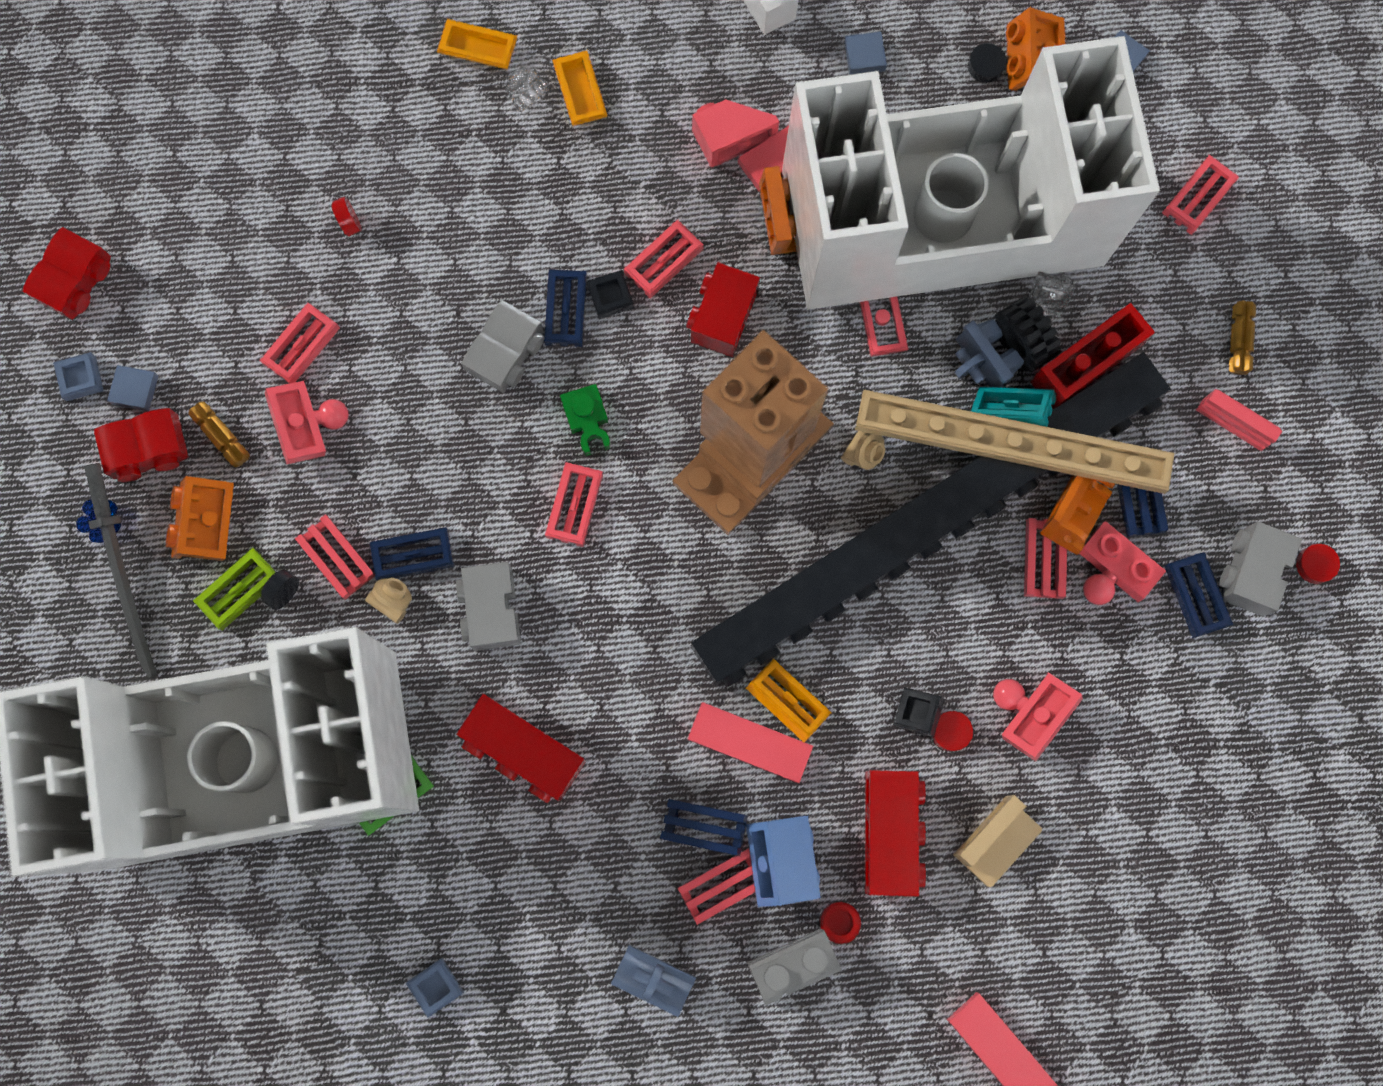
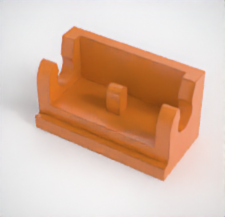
M1071 475L1040 534L1078 555L1082 551L1092 528L1112 494V491L1108 488L1113 489L1115 484Z

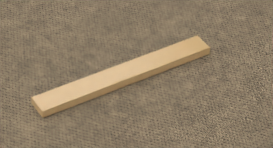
M863 390L855 427L857 431L1163 494L1169 491L1175 454L869 390Z

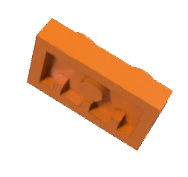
M1029 7L1007 24L1009 90L1017 91L1026 85L1043 47L1065 45V21L1063 17Z
M779 166L764 168L759 181V188L771 255L797 252L794 239L796 237V224L794 216L790 215L788 201L790 200L787 178H781Z
M185 476L179 486H173L170 509H176L175 525L169 524L166 534V547L172 548L171 558L180 559L184 556L224 561L226 559L234 483Z

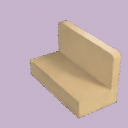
M1015 795L1005 796L953 854L987 887H992L1042 831V828L1023 811L1026 805Z

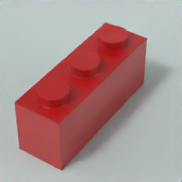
M1129 303L1042 367L1030 383L1035 389L1055 391L1056 402L1055 405H1051L1052 410H1054L1141 348L1155 331L1132 303Z
M482 694L456 733V735L465 740L461 746L464 750L480 760L484 754H487L498 761L494 768L512 781H515L518 775L532 784L528 791L546 803H549L552 797L557 801H561L586 763L584 758L485 694Z
M869 770L865 772V894L919 897V888H925L926 867L925 863H919V846H925L926 826L924 821H919V805L925 804L926 787L925 781L919 780V771Z

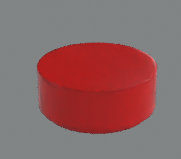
M343 196L332 201V211L344 234L350 237L361 232V224L349 200Z
M1314 544L1299 553L1296 559V568L1299 575L1305 581L1312 584H1322L1332 580L1338 574L1340 559L1336 551L1330 546Z
M948 711L940 715L935 736L932 738L935 744L942 750L949 752L958 751L965 748L972 740L973 726L964 714L957 711Z
M833 902L827 905L821 912L819 926L825 931L830 941L837 944H845L854 940L859 934L861 918L858 911L852 905L845 902Z

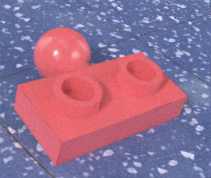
M304 381L270 387L265 390V397L286 465L325 456L326 449L318 425L331 430L343 427L349 416L345 404L336 399H329L324 401L318 410L313 411Z
M1106 521L1095 530L1079 553L1102 572V574L1090 576L1083 586L1084 596L1095 605H1104L1113 599L1115 584L1139 603L1145 599L1166 572L1165 569Z
M1049 672L1030 698L1025 696L1023 686L1013 679L1000 681L993 691L994 701L1000 708L1009 711L1019 710L1002 733L1003 740L1035 762L1083 700L1081 693Z

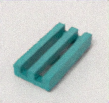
M979 387L971 411L1047 427L1049 423L1047 417L1052 414L1051 405H1055L1056 395L1054 390Z

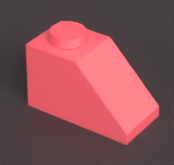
M726 99L717 104L713 102L701 106L696 113L692 114V132L711 168L748 152L778 133L779 120L776 115Z

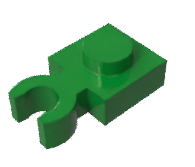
M597 384L561 394L560 398L572 434L583 431L580 440L583 453L586 456L591 455L588 444L592 439L596 438L603 442L605 451L609 450V436L603 429L599 428V425L608 423V418Z

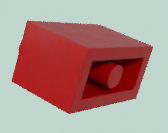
M717 262L713 274L707 272L703 279L699 294L704 295L700 308L693 306L687 321L686 328L691 329V343L733 357L759 291L760 277Z

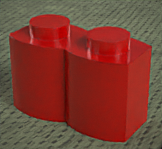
M62 227L49 242L42 260L29 274L22 292L34 301L73 320L78 314L83 313L88 308L91 300V289L108 275L111 256L102 247Z
M170 408L145 412L132 419L111 422L94 429L103 473L113 479H117L118 482L135 481L142 477L141 473L155 468L156 471L175 469L179 466V462L189 458L179 415Z

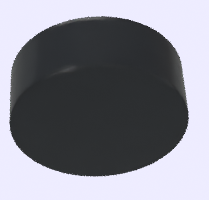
M980 44L973 49L968 60L969 73L979 82L990 83L996 81L1002 75L1006 66V55L995 44Z
M280 570L274 573L267 580L261 591L262 602L273 610L281 609L295 595L299 587V579L288 570Z

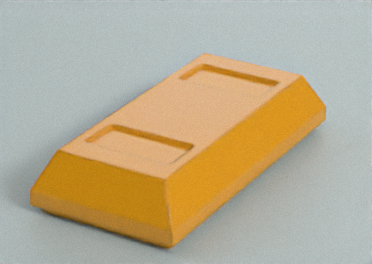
M447 19L437 53L508 70L518 37L517 35Z
M588 51L552 59L572 127L608 117Z

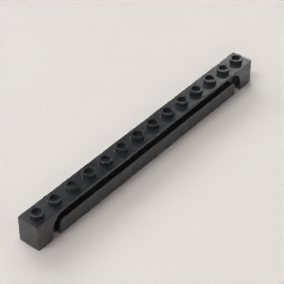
M1142 352L1055 408L1051 416L1047 417L1049 421L1047 427L1099 438L1110 432L1113 437H1116L1133 425L1130 419L1141 412L1146 417L1163 406L1164 403L1161 398L1171 388L1145 352ZM980 456L692 641L691 649L715 686L725 682L727 687L745 677L747 672L744 668L756 660L760 665L767 663L781 653L777 647L787 640L791 639L793 644L798 643L813 632L810 626L821 618H824L826 623L832 621L846 611L843 604L855 596L859 602L866 599L879 589L875 583L886 576H889L891 581L895 580L911 569L908 564L909 561L921 555L923 560L931 557L943 548V545L940 543L943 539L953 534L955 539L960 538L975 527L972 521L977 517L985 514L988 519L1007 507L1005 499L1015 493L1021 498L1039 486L1036 479L1046 473L1052 478L1060 472Z

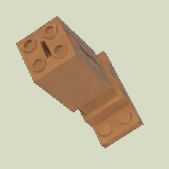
M762 330L702 391L700 434L706 439L699 445V454L672 480V484L729 535L832 429L834 423L821 413L829 388L768 333Z

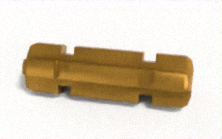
M1238 301L1233 306L1232 319L1235 320V323L1231 327L1230 353L1233 354V357L1229 361V370L1232 374L1246 375L1253 369V356L1250 355V352H1254L1255 322L1252 321V318H1256V305L1251 301Z
M200 401L190 408L189 416L198 424L203 433L223 453V456L233 467L237 468L243 465L250 458V453L238 442V439L222 420L215 415L216 413L206 402Z

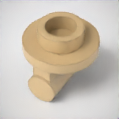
M858 431L841 456V459L850 466L856 465L862 469L870 470L879 464L885 455L884 439L881 435Z
M395 578L380 579L376 581L365 601L398 624L406 614V609L412 600V595L402 581Z

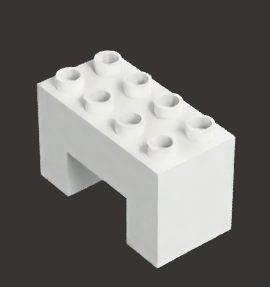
M1125 36L1043 47L1020 96L894 114L886 113L878 71L795 83L782 172L783 178H787L789 184L790 200L788 201L790 215L794 216L796 224V237L794 239L807 310L1104 266L1160 192Z
M351 627L266 643L268 660L124 687L82 676L0 691V768L11 877L97 872L419 811L396 652L359 628Z

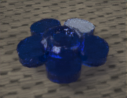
M90 499L82 506L83 512L88 517L82 516L78 518L76 526L78 531L89 533V539L92 542L102 543L104 541L101 529H90L89 521L97 519L95 518L92 500ZM108 500L111 516H114L117 513L118 507L116 503ZM121 523L114 525L116 533L120 530Z

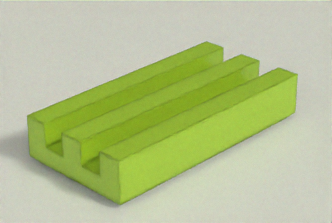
M252 548L196 597L193 602L219 630L223 631L261 597V591L265 583L276 571L262 558L256 549ZM255 562L258 565L212 607L208 605L214 597L251 564ZM264 573L266 574V576L263 579H261L253 588H251L226 612H224L220 617L218 616V614L222 610H224L231 602H233L240 594H242L259 577H261Z

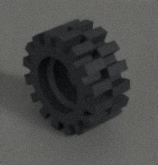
M1023 297L997 312L994 318L1002 331L1003 336L1001 338L1003 341H1001L1003 348L1007 347L1008 350L1011 348L1016 350L1024 361L1022 369L1026 372L1028 370L1033 372L1059 356L1061 352L1059 345L1061 343L1060 339L1055 336L1057 334L1056 328L1050 325L1051 319L1049 316L1045 317L1043 315L1044 310L1040 305L1036 307L1034 300Z

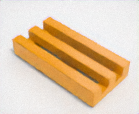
M774 658L746 687L758 701L803 743L832 713ZM770 674L788 691L785 692L768 675ZM798 701L802 703L814 716H816V719H814L810 714H808L798 704Z

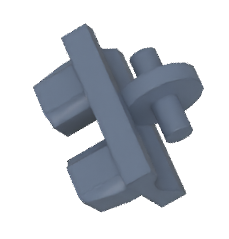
M994 319L978 325L973 320L963 327L964 331L955 339L962 348L955 353L962 363L955 371V374L959 379L970 375L977 385L985 380L989 387L1004 388L1024 364V361L1013 348L999 356L992 345L998 342L1003 335Z
M629 945L611 984L679 1017L696 977Z

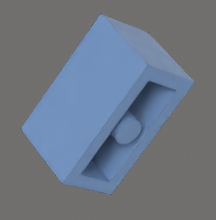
M808 816L746 824L758 907L780 906L820 899V875L816 868L813 850L814 836L810 828Z

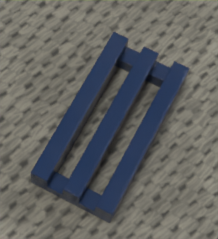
M549 269L544 334L545 346L560 344V346L568 347V344H575V347H583L587 285L586 271ZM557 279H564L560 334H553ZM572 280H578L575 335H568Z
M1117 484L1126 537L1160 534L1169 530L1162 493L1148 491L1155 525L1152 526L1146 490L1135 488L1142 527L1137 528L1130 487Z
M444 527L370 542L376 580L396 579L455 567L448 528ZM437 539L441 540V545L386 556L380 555L381 550ZM443 554L444 557L442 559L383 570L382 567L383 565Z
M1205 552L1168 563L1164 566L1192 638L1233 625ZM1196 563L1218 622H1213L1205 596L1198 584L1191 564ZM1179 568L1182 569V572H1183V574H1184V577H1185V579H1186V582H1187V584H1188V587H1189V589H1190V592H1191L1192 597H1193V599H1194V602H1195V604H1196L1197 610H1198L1199 615H1200V617H1201V620H1202V622H1203V625H1204L1203 627H1202V625H1201V622H1200V620H1199V617H1198V615H1197V612H1196V610H1195V607H1194V605H1193V602H1192V600H1191V597H1190V595H1189L1188 589H1187V587H1186V584H1185V582H1184V579H1183V577H1182V574H1181Z
M668 799L667 807H669L668 815L664 817L663 823H666L664 831H661L660 839L740 856L748 819L747 815ZM683 810L737 822L736 830L678 818V812ZM675 826L734 838L733 845L729 846L674 834Z

